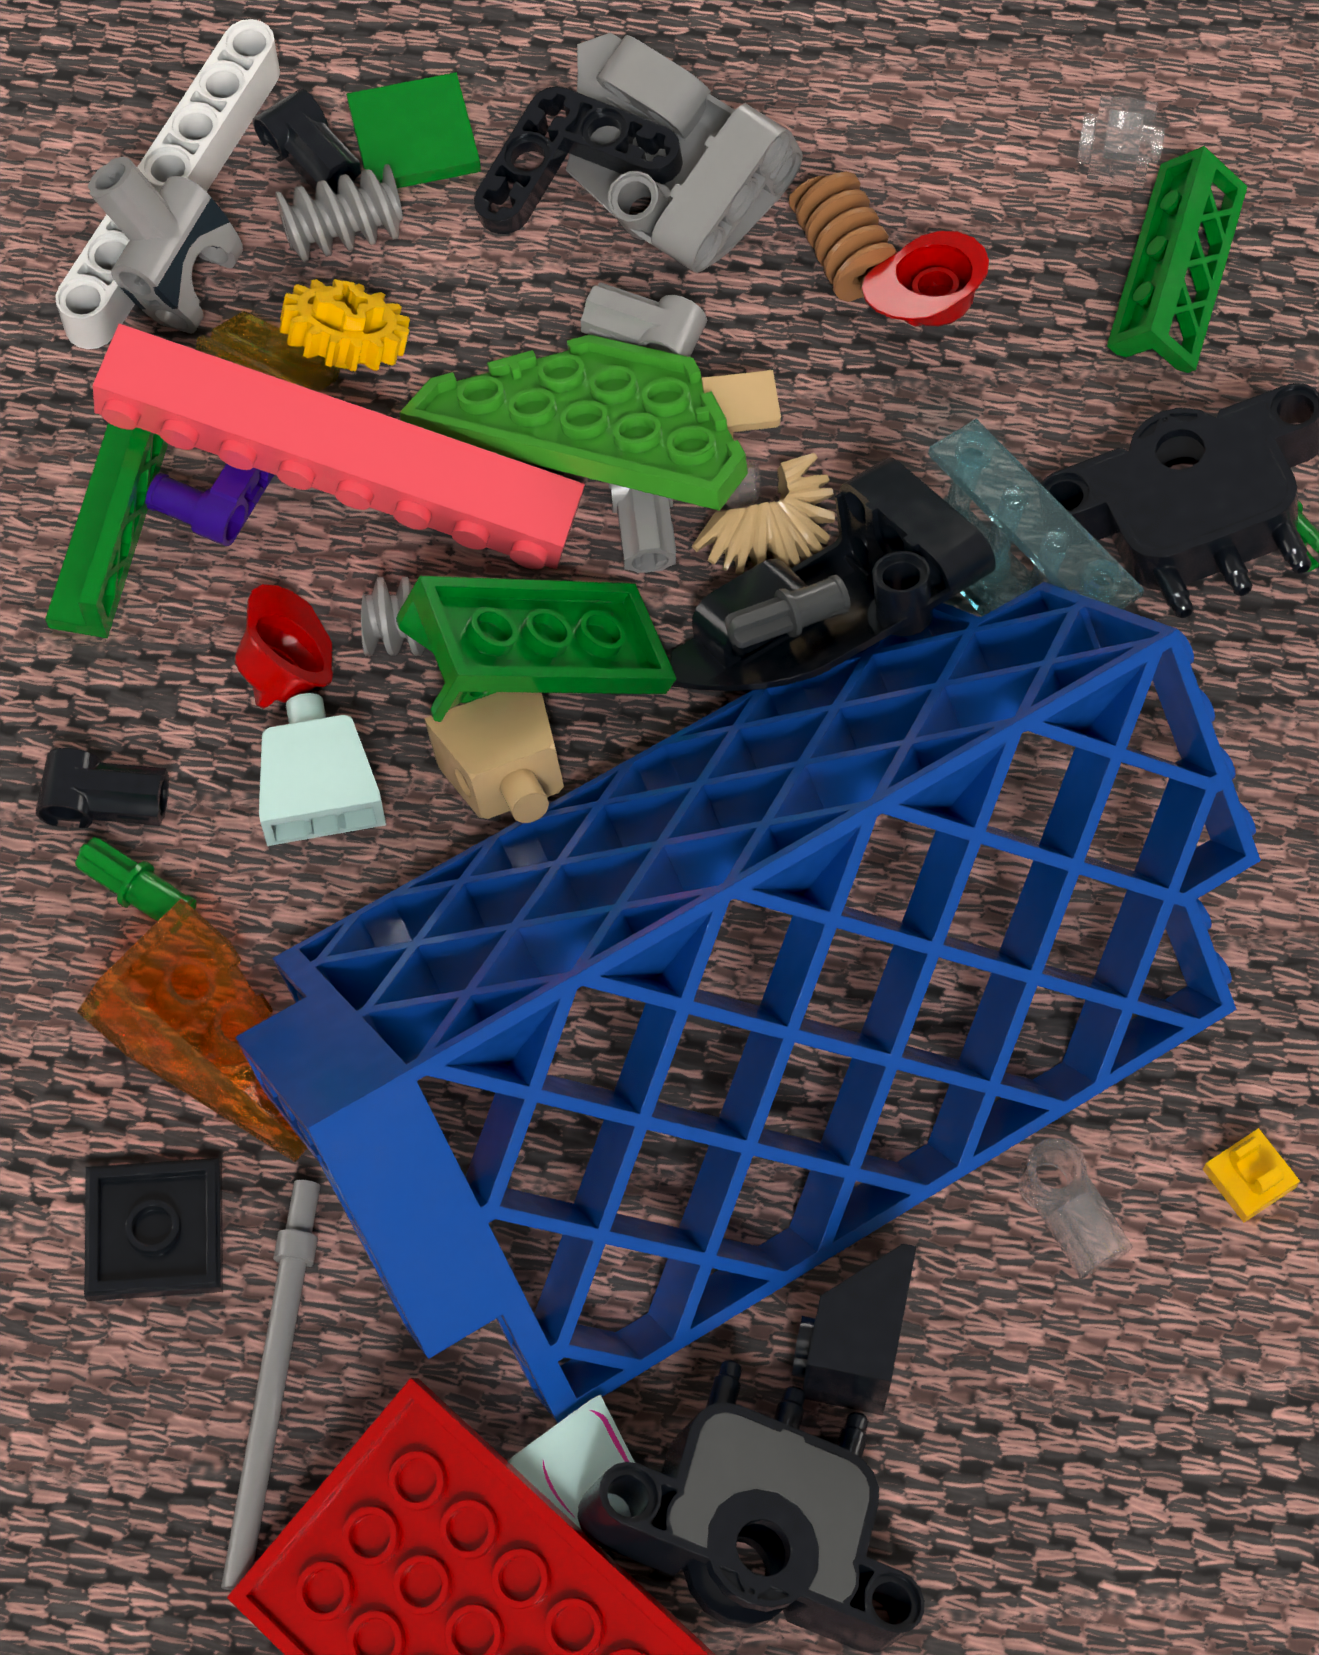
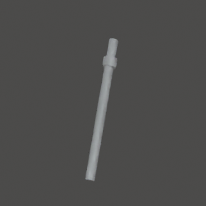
M309 1180L294 1181L286 1229L278 1231L273 1259L279 1263L221 1583V1588L226 1590H233L254 1565L306 1266L312 1267L314 1265L318 1237L312 1234L320 1184Z

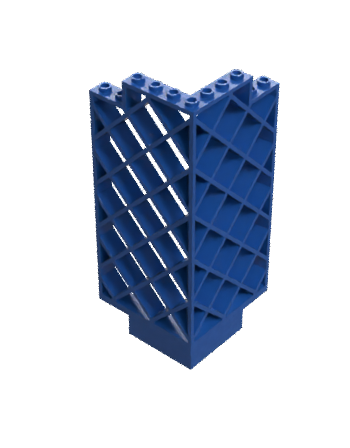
M1047 582L1037 585L982 617L942 603L933 609L932 621L922 632L902 637L889 635L816 677L789 685L748 692L549 803L547 812L540 819L531 823H521L518 821L273 957L272 959L295 1003L235 1038L264 1093L319 1162L406 1330L426 1357L430 1359L496 1319L534 1394L554 1420L559 1423L592 1398L598 1395L603 1397L1237 1010L1228 984L1232 982L1230 970L1223 958L1213 947L1208 933L1212 926L1211 919L1206 908L1198 898L1260 862L1261 859L1252 837L1256 833L1255 823L1248 810L1239 801L1232 781L1236 776L1235 767L1229 755L1219 745L1212 722L1215 720L1214 708L1209 698L1198 686L1191 666L1194 662L1193 649L1185 635L1177 628ZM1152 681L1181 757L1177 762L1127 747ZM1027 731L1075 747L1040 842L988 826L1021 734ZM1121 762L1169 778L1134 871L1086 856ZM880 814L936 830L902 923L845 906L876 819ZM1205 825L1210 840L1196 848ZM981 844L1033 860L999 951L947 936ZM1079 875L1127 889L1094 979L1045 965ZM733 899L793 915L760 1006L698 989L729 901ZM836 928L894 944L861 1033L804 1018ZM1166 928L1187 986L1167 999H1161L1141 993ZM938 958L991 972L959 1060L906 1046ZM581 986L646 1003L614 1091L547 1074L575 994ZM1037 986L1085 999L1061 1063L1033 1080L1005 1072ZM689 1014L750 1030L719 1117L657 1102ZM1132 1014H1137V1015H1138V1016L1135 1017L1134 1019L1130 1020L1131 1017H1132ZM794 1043L851 1057L821 1142L764 1129ZM897 1070L948 1083L949 1087L926 1145L898 1162L866 1154ZM425 1076L495 1092L466 1177L417 1082ZM996 1096L1002 1098L994 1103ZM537 1103L604 1119L574 1203L507 1188ZM647 1130L709 1145L679 1228L617 1214ZM753 1156L809 1169L808 1178L789 1228L759 1246L723 1238ZM856 1181L862 1182L860 1185L853 1188ZM495 1219L563 1234L535 1313H533L488 1224ZM605 1244L668 1258L647 1314L617 1332L577 1324ZM712 1268L718 1269V1271L710 1275ZM564 1357L571 1359L561 1366L558 1363Z

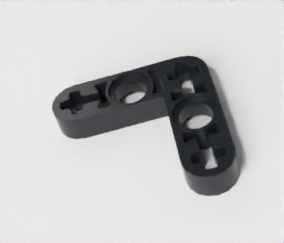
M558 86L546 88L538 92L530 101L478 187L474 197L475 210L483 227L490 232L509 234L520 230L529 220L568 153L620 174L629 171H640L648 174L655 182L665 184L673 180L680 173L683 165L679 139L674 131L666 126L578 92ZM561 110H564L567 117L564 118L556 115H558ZM546 115L556 116L550 126H548ZM604 126L616 127L621 131L620 137L609 145H597L590 140L592 134ZM547 132L549 134L550 141L545 137ZM635 137L638 146L633 145V139ZM659 149H665L666 157L657 155L653 158L652 162L646 160L645 153L655 155ZM525 152H539L544 156L541 165L534 170L522 171L514 167L516 159ZM507 181H509L513 185L511 190L509 188ZM510 197L511 209L501 207L497 214L493 213L492 203L502 205Z

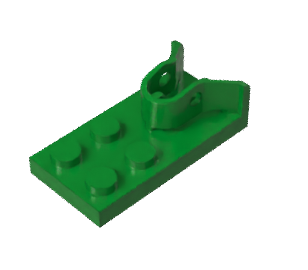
M419 576L396 617L399 629L431 651L438 663L445 684L431 706L432 717L437 722H441L448 710L460 703L466 704L496 692L667 694L677 679L635 583Z

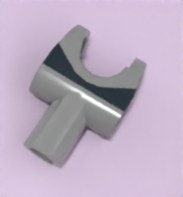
M128 157L114 158L99 168L88 184L92 198L130 240L111 270L112 277L132 302L160 325L192 334L197 330L204 318L203 311L199 306L200 300L194 291L192 282V270L196 257L199 256L204 260L229 269L233 268L243 252L241 239L216 202L201 186L192 180L180 176L168 177L158 193Z

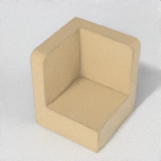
M773 370L702 378L704 393L712 391L727 419V428L732 438L733 432L776 428L780 425L781 414Z

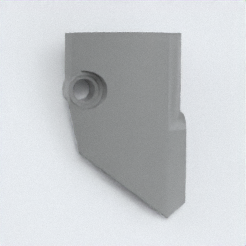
M610 32L577 44V92L666 126L674 131L679 139L683 165L680 173L673 180L665 184L655 182L648 174L640 171H629L620 174L572 154H569L566 171L611 213L632 237L647 241L695 273L705 270L734 248L781 198L794 180L801 166L803 154L792 132L746 103L739 106L736 110L712 96L709 88L693 74L632 36L625 35L623 39H620ZM604 126L597 129L592 134L590 140L597 145H609L620 137L621 131L616 127ZM635 137L633 139V145L638 146ZM659 149L655 155L645 153L646 160L650 162L657 155L666 157L665 149ZM651 197L649 206L642 213L629 215V210L637 199Z

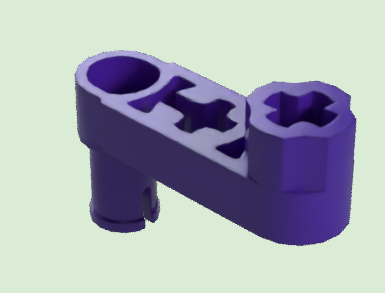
M226 464L212 488L204 492L170 478L165 473H159L152 480L148 488L145 504L149 510L158 511L191 525V530L194 534L223 546H230L241 531L274 477V474L256 468L250 470L237 469Z

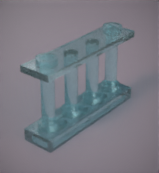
M977 418L930 446L928 455L952 479L948 495L943 500L985 536L995 556V571L960 592L981 616L988 614L1043 582L1120 609H1124L1142 597L1145 589ZM971 501L993 521L990 530L969 509ZM1012 542L1034 563L1032 572L1010 552Z

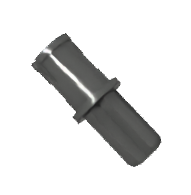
M838 575L830 576L828 579L791 592L786 588L776 590L773 599L728 614L725 618L727 635L732 645H736L738 648H746L785 633L790 637H796L802 633V628L849 613L848 609L851 608L850 597L844 582Z

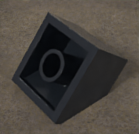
M901 1244L821 1295L816 1318L802 1316L794 1354L792 1376L804 1378L803 1391L806 1395V1400L883 1416L892 1381L917 1246Z

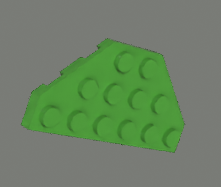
M590 334L567 340L568 350L536 359L534 351L531 350L488 362V373L456 381L453 372L430 378L399 413L401 421L514 460L719 511L748 474L746 454L739 441H734L727 428V419L712 391L704 393L701 371L694 358Z

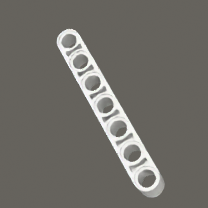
M248 19L232 24L228 28L137 168L158 193L168 177L180 176L192 180L206 192L208 191L278 81L280 69L273 31L267 24L259 20ZM107 214L56 293V305L66 336L71 343L84 349L100 348L108 344L112 340L118 324H123L135 305L117 285L111 274L112 268L130 240Z

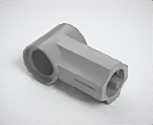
M600 282L598 286L593 285L586 299L580 321L581 332L588 335L690 357L706 326L707 317L701 307L682 296L666 295L657 302Z
M609 483V489H611L612 513H617L624 570L645 573L663 571L669 566L676 565V544L670 514V507H673V499Z

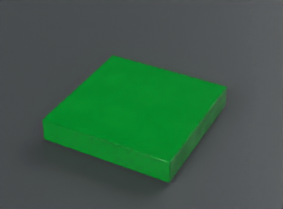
M457 72L346 94L363 169L372 170L380 183H382L385 164L390 166L397 188L481 172L480 159Z

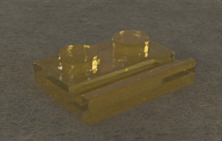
M245 311L213 328L211 337L199 336L195 350L317 392L335 382L339 378L341 369L335 366H325V358L319 355L312 358L304 357V346H289L287 344V334L280 333L278 327Z

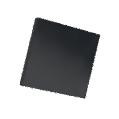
M220 1158L86 1167L84 1297L87 1302L223 1292L222 1162Z

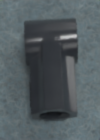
M300 88L253 118V126L260 142L264 146L269 143L280 155L276 158L278 162L287 159L315 191L317 182L324 180L332 191L337 194L338 181L341 175H348L354 183L355 179L361 174L359 160L329 129L322 109L305 89Z
M74 748L53 749L47 753L36 807V816L41 821L52 826H57L58 820L80 822L79 828H88L92 825L93 820L161 826L162 820L165 818L169 796V775L166 768L103 763L97 756L83 750Z

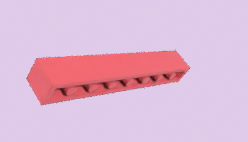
M120 323L92 385L94 413L101 415L104 420L115 427L125 430H133L137 427L160 435L166 443L176 448L191 450L195 447L218 455L223 462L234 468L242 470L256 468L277 475L281 482L290 487L300 490L314 488L335 495L342 504L354 509L366 510L369 507L393 515L399 523L406 527L417 530H424L428 527L451 535L457 543L464 547L481 550L486 547L509 555L515 563L529 569L538 570L544 566L557 569L585 486L584 483Z

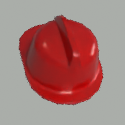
M937 231L921 235L908 243L899 252L875 266L864 278L862 293L865 302L876 312L892 319L905 320V322L915 327L922 325L939 327L951 324L963 317L973 304L975 290L978 289L987 277L989 258L983 245L974 237L961 232Z
M262 584L251 591L247 601L246 630L235 655V664L238 671L253 686L256 706L264 709L275 700L286 703L291 697L309 693L316 686L325 687L331 684L333 678L332 641L314 609L307 601L293 591L278 585Z

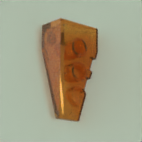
M181 898L99 978L77 1012L127 1057L296 1162L308 1148L264 1093L235 1038L270 1018L269 1016L272 1014L273 1009L263 993L258 995L254 993L238 967L242 960L231 942Z

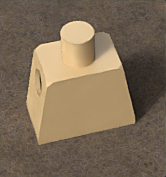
M496 692L448 710L441 722L434 721L432 716L424 718L438 767L479 818L490 819L511 811L514 819L518 822H534L547 812L549 807L547 797L558 794L564 787L542 693Z

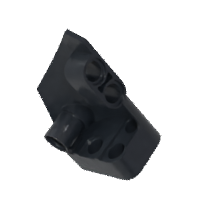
M887 457L841 485L840 493L835 496L839 536L833 544L793 568H790L779 559H769L761 562L702 599L692 616L694 638L671 651L670 664L677 678L671 687L713 691H741L789 685L821 675L889 635L902 637L920 633L930 625L935 607L995 571L996 561L992 548L985 536L972 523L903 464L892 457ZM838 575L844 582L851 603V608L848 609L849 613L802 628V633L796 637H790L785 633L746 648H738L730 642L725 626V618L728 614L773 599L776 590L786 588L791 592L828 579V577Z

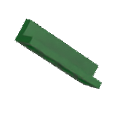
M1205 146L1160 165L1107 343V347L1112 352L1123 357H1130L1153 349L1176 370L1186 373L1195 371L1197 368L1248 187ZM1212 182L1225 194L1220 211L1217 210L1211 190ZM1201 223H1203L1210 246L1206 257L1204 256L1198 236ZM1187 269H1190L1197 292L1194 303H1191L1185 283ZM1175 315L1177 316L1183 336L1182 345L1169 335Z
M108 423L45 618L48 628L108 638L148 511L145 504L146 494L152 480L160 472L168 443L160 435L137 427L133 430H125Z

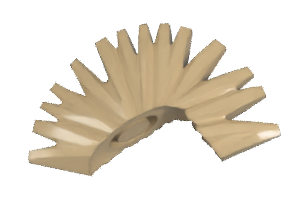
M811 453L780 463L778 468V493L781 494L778 502H764L747 508L715 511L693 543L692 548L698 552L707 545L714 543L707 561L715 565L720 557L725 554L722 570L727 571L732 561H735V574L739 575L744 572L748 555L753 567L766 561L768 553L770 559H779L787 566L790 565L793 568L801 563L800 558L806 560L812 556L811 552L816 554L823 550L820 543L827 544L830 535L817 524L834 523L835 512L815 505L831 498L834 495L833 489L821 488L830 481L827 474L802 477L817 460V455Z

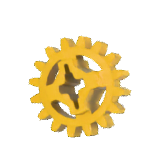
M315 279L311 280L310 289L296 284L294 285L293 294H285L279 331L288 335L287 344L289 346L305 347L304 357L312 358L318 355L324 357L325 366H335L356 371L358 364H365L371 370L377 371L381 362L393 366L396 364L397 356L404 355L410 331L408 329L410 319L407 316L400 315L402 306L399 304H385L386 294L382 292L370 295L364 292L365 288L362 284L355 285L354 282L334 279L332 286H325L322 282Z

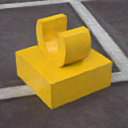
M1259 1128L1208 1161L1203 1168V1171L1243 1223L1297 1188L1300 1183L1298 1177Z

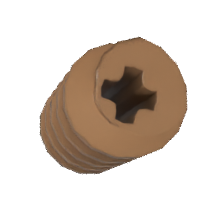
M847 171L808 179L790 194L789 206L796 213V219L805 231L807 241L815 249L817 260L824 266V273L830 283L833 284L834 293L840 300L850 302L864 297L862 285L865 276L875 266L896 254L897 251L892 244L888 243L889 236L884 227L878 225L879 217L874 209L869 208L870 200L866 193L860 190L861 183L854 173Z

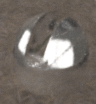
M757 461L747 462L748 474L725 503L731 509L747 508L751 505L762 503L761 474Z

